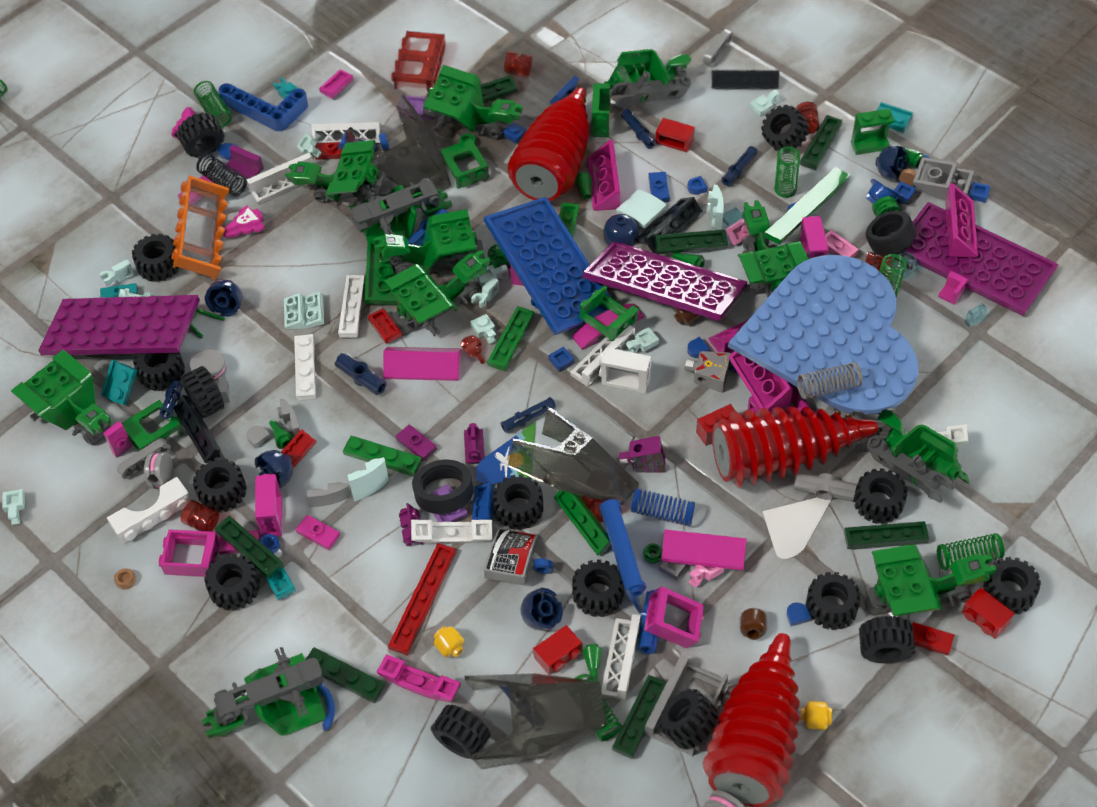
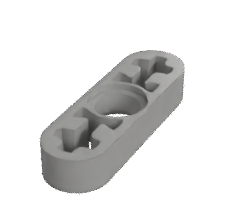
M726 29L721 32L706 51L703 57L704 64L712 66L731 43L733 32Z
M157 439L121 462L117 471L123 479H129L144 470L145 457L149 453H169L171 446L165 439Z

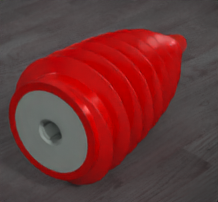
M579 87L575 89L568 97L546 108L525 132L513 155L510 157L507 166L509 178L517 190L527 198L537 200L547 197L549 201H553L559 195L567 193L572 188L584 158L589 136L588 114L585 105L587 93L584 88Z
M791 406L787 408L786 412L780 407H775L771 413L766 408H761L757 414L748 409L742 416L737 411H733L730 413L727 421L721 419L718 423L714 424L712 432L714 458L719 474L725 482L733 481L736 487L740 489L743 485V479L747 478L749 483L755 486L759 475L762 476L765 482L769 483L773 472L776 473L778 478L783 479L788 468L796 476L799 473L801 464L808 471L812 469L813 460L815 459L821 465H824L827 454L832 453L834 457H837L839 449L845 446L849 448L850 444L858 440L861 441V439L878 432V424L871 419L842 418L838 413H833L829 416L823 409H818L814 413L809 407H804L799 411Z
M779 633L775 636L772 644L768 647V651L760 656L758 662L749 667L748 672L740 677L738 685L732 689L730 698L725 702L724 712L718 718V726L713 731V739L707 747L708 754L703 759V769L708 776V783L712 790H721L729 793L744 806L763 807L780 800L784 795L782 786L786 785L790 780L788 770L793 766L791 755L796 750L793 741L798 736L796 725L799 723L800 717L796 710L800 707V701L795 695L799 690L798 685L792 680L795 672L790 667V662H792L790 657L791 640L790 636L785 633Z

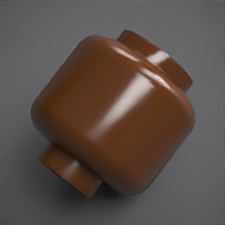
M674 307L676 314L673 316L679 324L691 325L701 316Z
M749 608L741 613L740 631L743 636L756 640L766 634L767 615L764 611L757 608Z

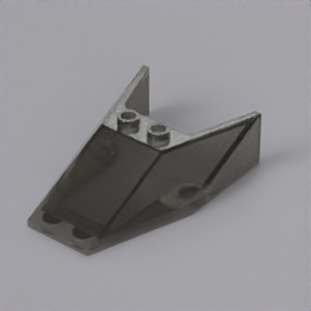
M403 94L396 108L406 140L387 152H375L373 159L379 160L377 165L378 171H384L386 177L398 186L403 185L404 189L410 187V182H413L415 185L420 183L422 179L429 178L436 189H440L442 193L452 185L434 134ZM352 127L348 128L344 138L348 143L362 141Z
M550 407L547 408L542 434L561 442L558 447H549L519 439H514L512 442L508 467L556 489L603 501L616 499L620 502V505H623L636 488L639 487V483L591 436Z
M535 673L464 676L465 681L474 691L496 686H503L509 689L513 731L509 736L472 755V760L481 769L546 758L606 725L601 683L599 681Z

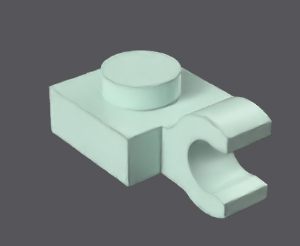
M773 90L769 93L768 97L762 95L750 102V108L761 117L774 108V104L779 102L777 96L780 93L777 90Z
M308 133L303 136L297 145L304 154L312 153L318 158L322 153L315 147L317 141Z
M128 259L111 267L112 271H103L99 274L101 279H104L106 286L111 285L116 280L120 283L135 275Z
M493 265L487 266V272L479 276L478 279L481 288L492 277L501 280L508 279L507 266L502 265L495 269Z
M492 277L489 282H486L482 287V292L476 293L471 297L472 303L474 304L477 300H480V308L484 307L486 302L489 303L500 292L499 280Z
M487 314L470 321L471 327L479 338L485 336L489 344L497 342L494 337L496 336L494 332L496 331L495 325Z
M648 327L633 335V340L626 343L628 348L625 351L636 353L641 348L644 352L658 345L659 339Z
M23 489L3 492L2 508L5 513L8 512V519H11L12 525L20 524L19 510L25 509V493Z

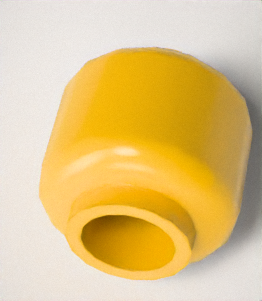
M444 626L435 633L434 646L445 658L451 656L455 658L463 652L464 649L462 647L465 639L454 627Z
M808 701L806 707L801 708V721H805L807 729L826 730L828 725H832V708L829 707L827 702Z

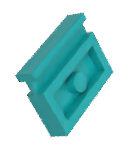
M880 102L877 110L890 108L895 120L893 124H889V129L904 133L913 112Z
M111 360L101 396H105L118 404L127 405L138 370L117 360Z

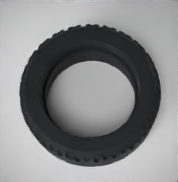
M890 211L879 215L869 224L866 230V239L875 254L879 256L897 255L907 250L915 241L916 228L907 213Z

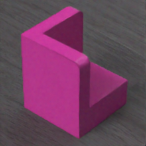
M951 271L938 297L954 305L964 292L968 279Z

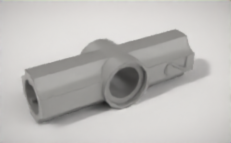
M799 472L796 475L794 489L814 493L816 497L824 500L834 497L853 501L857 484L836 480L833 475L827 473L816 476Z

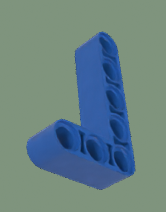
M229 83L222 84L218 88L219 95L227 107L277 132L286 130L308 108L306 92L301 88L293 90L277 107Z

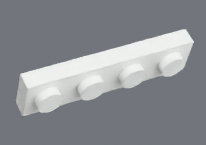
M346 275L338 330L339 337H358L365 275Z
M313 334L294 336L297 401L316 399Z

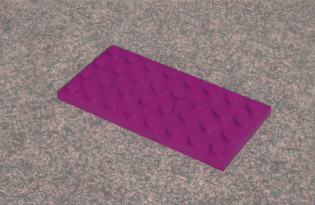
M927 202L913 220L916 228V239L904 251L907 255L902 256L906 259L909 258L908 255L913 256L915 259L912 260L910 258L908 260L942 277L947 278L952 271L967 278L965 288L1023 317L1058 267L1057 263L976 225L978 256H949L946 210L930 202Z
M612 242L583 272V278L591 282L601 283L610 288L623 290L625 293L639 295L645 299L655 300L660 304L674 306L676 309H683L695 315H702L711 320L721 321L744 292L748 282Z
M198 295L63 299L38 351L41 356L57 355L63 349L70 355L179 353L200 299Z

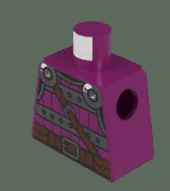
M660 436L631 441L628 452H619L620 464L631 463L633 471L636 473L666 472L665 453Z

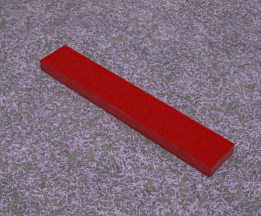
M437 543L388 644V649L408 656L457 553L455 548Z

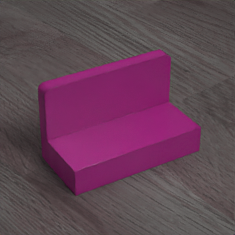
M236 145L230 147L232 159L226 165L246 179L258 175L264 169L260 156Z

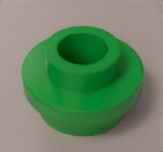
M655 543L648 544L643 550L644 559L649 563L661 561L662 548Z

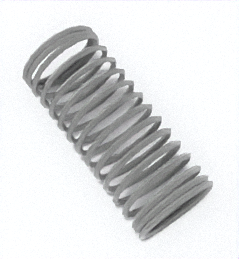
M856 362L800 374L797 379L799 392L804 399L817 397L818 395L821 396L822 394L825 395L826 393L830 394V392H838L839 390L842 391L843 389L846 390L847 388L851 389V387H860L863 383L862 371ZM853 366L857 371L859 384H857L856 382V376L853 370ZM803 380H804V382H805V386H806V390H807V396H806V394H805V392H804Z

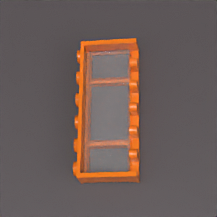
M189 175L186 182H182L180 188L182 194L178 204L181 205V208H179L177 213L179 221L175 227L177 235L173 242V245L176 247L171 257L174 260L173 268L176 266L211 277L214 281L221 270L218 264L221 261L222 255H218L223 246V241H220V238L225 228L221 226L226 218V214H223V211L227 206V201L224 199L229 192V188Z

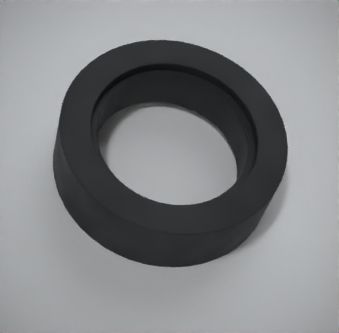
M443 459L430 462L421 467L415 473L412 480V488L417 505L424 511L434 514H446L462 508L470 501L474 492L470 470L466 465L455 460ZM440 478H455L461 482L458 489L446 495H431L425 492L428 484Z

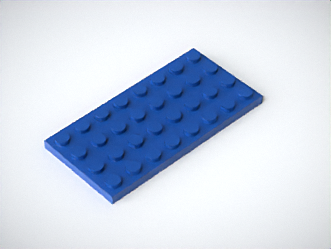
M547 197L485 216L484 223L553 334L557 335L586 324V322L579 318V306L584 300L589 299L594 291L601 289L603 284L594 283L583 278V272L590 264ZM598 305L589 315L595 318L609 309L603 305Z

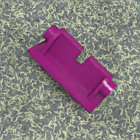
M476 423L469 424L467 430H464L466 464L480 463L485 458L483 429H479Z
M406 503L407 508L400 510L399 518L401 527L405 528L402 530L403 542L406 546H412L416 541H411V520H419L421 516L417 508Z

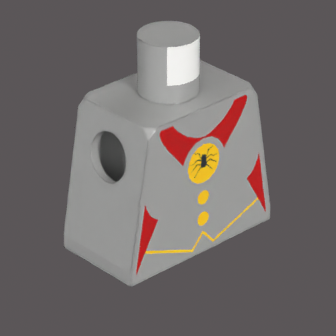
M702 351L699 354L698 361L686 360L685 371L695 372V384L723 393L730 366L729 356L731 353Z

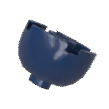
M889 146L884 148L879 154L875 164L882 177L890 181H899L901 172L907 169L908 161H904V156H907L905 147Z
M626 214L611 216L605 222L603 237L606 244L609 246L612 242L634 246L639 236L635 220Z
M227 279L213 282L207 289L204 297L210 311L222 313L219 316L223 317L234 315L240 308L243 299L239 286Z
M266 451L254 460L255 467H259L261 470L259 476L275 474L280 488L285 486L293 475L291 458L280 451Z
M541 587L525 596L520 610L522 619L527 626L534 630L544 631L559 624L562 619L563 608L561 601H557L555 597L557 595L554 591Z

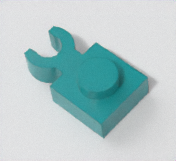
M282 77L280 78L281 84L273 82L274 89L278 91V95L283 99L293 90L299 89L291 82L286 84L285 79Z

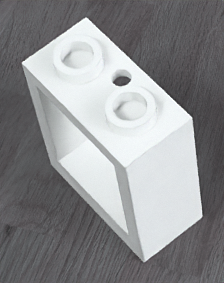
M606 347L604 355L601 354L599 359V365L601 366L599 376L602 377V385L646 394L650 381L651 356ZM609 367L618 368V369L627 370V371H632V372H637V373H639V375H638V374L629 373V372H624V371L609 369Z

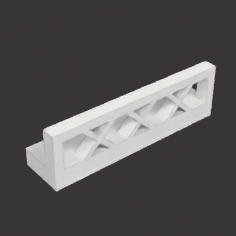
M380 122L311 124L312 137L315 140L316 132L323 131L327 135L323 141H317V143L341 142L342 138L336 141L331 136L335 131H341L343 134L345 133L344 131H348L347 134L351 131H358L361 134L360 139L364 137L365 141H369L365 136L369 130H376L375 143H380Z
M310 153L247 179L249 191L259 205L302 186H296L289 182L285 174L291 172L288 168L289 165L298 163V161L313 163ZM276 185H282V188L278 190L273 189ZM260 192H267L266 195L262 197H258L257 195Z
M629 325L614 341H610L609 338L605 337L570 372V375L588 387L599 376L601 367L599 365L600 355L605 353V350L602 352V348L608 346L607 348L624 351L627 348L626 343L633 340L635 328ZM580 370H583L582 376L578 374Z
M632 614L631 620L615 619L601 689L603 697L626 701L641 615ZM619 625L630 627L629 633L622 636L618 631ZM623 643L626 650L621 655H618L614 649L617 645ZM619 661L622 665V670L615 674L611 670V666ZM615 680L619 685L618 692L607 691V685Z

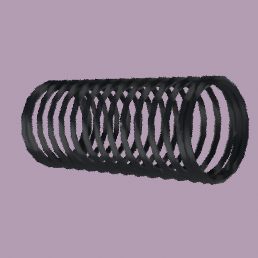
M206 153L199 158L196 169L200 174L215 184L227 186L229 188L228 193L234 197L244 192L247 186V179L210 153ZM206 156L211 157V159H209V160L206 162V164L204 165V168H203V171H202L203 163H204L205 160H207L209 157H207L206 159H204V161H203L202 164H201V169L199 170V165H200V162L202 161V159H203L204 157H206ZM210 160H212V162H210L209 165L207 166V169L204 171V169H205L207 163H208ZM242 178H243V179H244V183H243L242 187L240 188V190L237 191L236 193H232V192L236 191V190L240 187V185H241V183H242ZM239 179H241V182H240L239 186H238L235 190L232 191V189L235 188L236 185L238 184Z

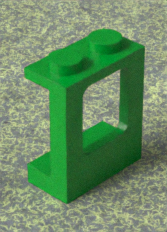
M593 83L592 137H609L610 84Z
M890 108L856 114L851 139L855 155L883 151L884 148L890 146L887 139L889 124L895 122ZM880 126L876 130L861 132V128Z
M472 139L440 150L441 161L451 171L456 180L457 189L489 178L488 165ZM474 156L479 166L461 172L455 162Z
M604 285L601 289L594 291L589 299L584 300L580 304L579 318L614 341L629 325L632 326L637 321L639 309L634 305L626 309L606 295L607 287ZM598 305H603L619 317L610 325L605 326L590 316L589 313Z
M160 399L122 422L130 442L138 452L157 439H165L176 431L180 436L184 434L181 428L183 425L178 416L174 417L172 415L167 419L168 424L152 434H148L140 425V421L162 408L163 403Z

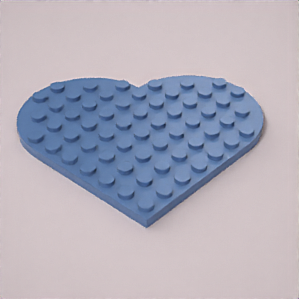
M824 255L800 263L786 276L728 344V347L796 387H798L797 379L800 374L856 362L860 366L863 376V383L860 387H851V389L847 388L846 390L843 389L842 391L839 390L838 392H830V394L826 393L825 395L822 394L815 397L833 408L848 413L855 411L864 412L865 415L881 413L882 410L897 407L911 394L918 376V361L913 348L898 331L890 327L897 306L895 292L890 282L873 266L848 256ZM853 366V370L856 376V382L857 384H859L858 374L855 367ZM803 380V388L804 391L807 392L805 382Z

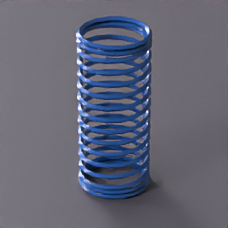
M636 488L632 499L631 512L641 513V515L645 513L646 516L649 515L650 517L654 515V518L658 516L659 520L667 518L668 522L670 520L672 523L676 521V524L680 521L681 525L684 523L685 526H690L695 502L688 501L682 521L686 500L683 501L681 514L678 519L681 505L680 498L673 519L677 497L674 499L672 512L669 517V510L673 499L671 496L664 518L668 495L665 498L663 511L660 516V509L664 499V494H662L659 509L655 516L660 494H657L654 510L651 514L655 498V492H653L650 508L647 513V506L651 491H649L642 513L647 491L644 490L641 507L638 511L642 489Z

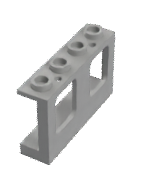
M681 654L645 725V735L693 756L695 750L699 751L702 744L687 750L680 749L660 730L659 718L662 715V710L675 695H678L683 690L686 691L692 679H698L718 689L711 703L719 711L722 703L719 700L722 695L726 696L730 684L727 683L728 674L725 673L722 679L690 665L689 657Z

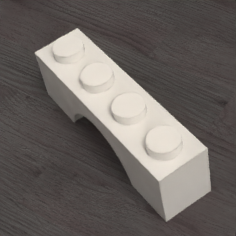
M175 477L160 486L159 498L152 507L143 511H131L124 507L107 517V520L121 543L124 544L127 541L133 540L144 531L150 530L161 521L167 520L176 512L187 508L188 505L192 504V501L185 487Z

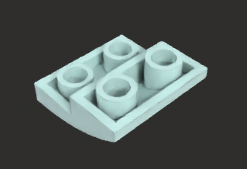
M714 184L713 192L709 191L708 202L711 203H708L707 214H710L711 228L721 230L724 202L720 188Z
M638 189L616 209L617 214L631 216L637 223V226L646 228L668 207L660 199Z
M320 291L305 297L298 293L284 298V326L286 329H305L324 324L323 295Z
M384 457L366 462V470L355 471L347 475L354 502L369 497L389 482Z

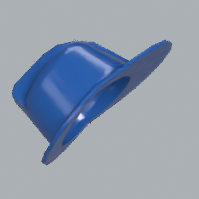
M875 179L870 180L872 186L866 195V199L872 204L886 196L894 197L896 202L907 203V199L900 193L884 186Z

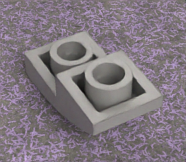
M280 399L281 407H277L279 419L283 418L284 424L288 425L289 433L293 432L295 437L300 431L296 414L285 399Z
M342 482L328 483L327 490L315 489L307 491L310 507L331 505L350 497L348 483Z

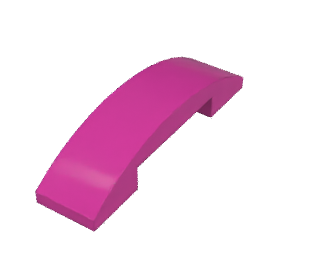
M634 303L622 305L626 309H629L633 305L637 307ZM608 310L595 317V319L608 326L619 316ZM640 310L638 311L637 321L644 318ZM586 323L572 335V338L584 350L597 343L598 337L603 334Z
M387 654L376 671L381 677L406 690L444 702H452L461 686L459 681L443 675L439 678L407 666L405 661Z

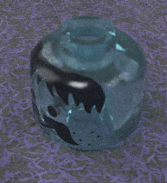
M909 252L897 254L907 262L903 279L909 277L917 268V260ZM894 258V260H897L903 264L901 260ZM891 261V262H893V263L898 264L900 267H902V265H901L900 263H898V262H896V261ZM890 264L891 266H895V267H897L898 269H901L900 267H898V266L895 265V264Z

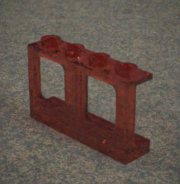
M406 31L405 37L402 38L401 42L402 48L398 51V60L395 61V72L391 74V81L394 82L395 89L398 88L399 82L426 84L427 92H429L430 88L434 87L446 49L445 34ZM410 38L429 39L428 49L426 51L409 50ZM405 61L422 62L421 73H402Z

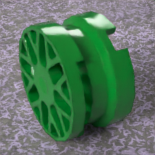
M892 196L882 197L872 206L876 217L890 211H901L895 198Z
M498 244L488 249L489 266L493 265L495 269L506 265L510 269L511 264Z

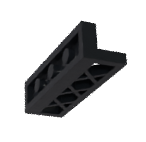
M711 70V88H779V70Z
M681 198L638 236L636 239L637 243H647L653 253H657L654 240L655 235L679 233L702 212L695 198Z
M182 395L175 405L174 411L203 461L207 463L209 460L215 461V458L223 460L225 457L192 400L188 395Z

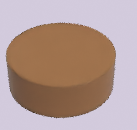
M904 169L899 176V181L913 186L916 172L912 169Z
M124 568L115 574L114 581L118 588L126 590L134 586L136 576L131 569Z

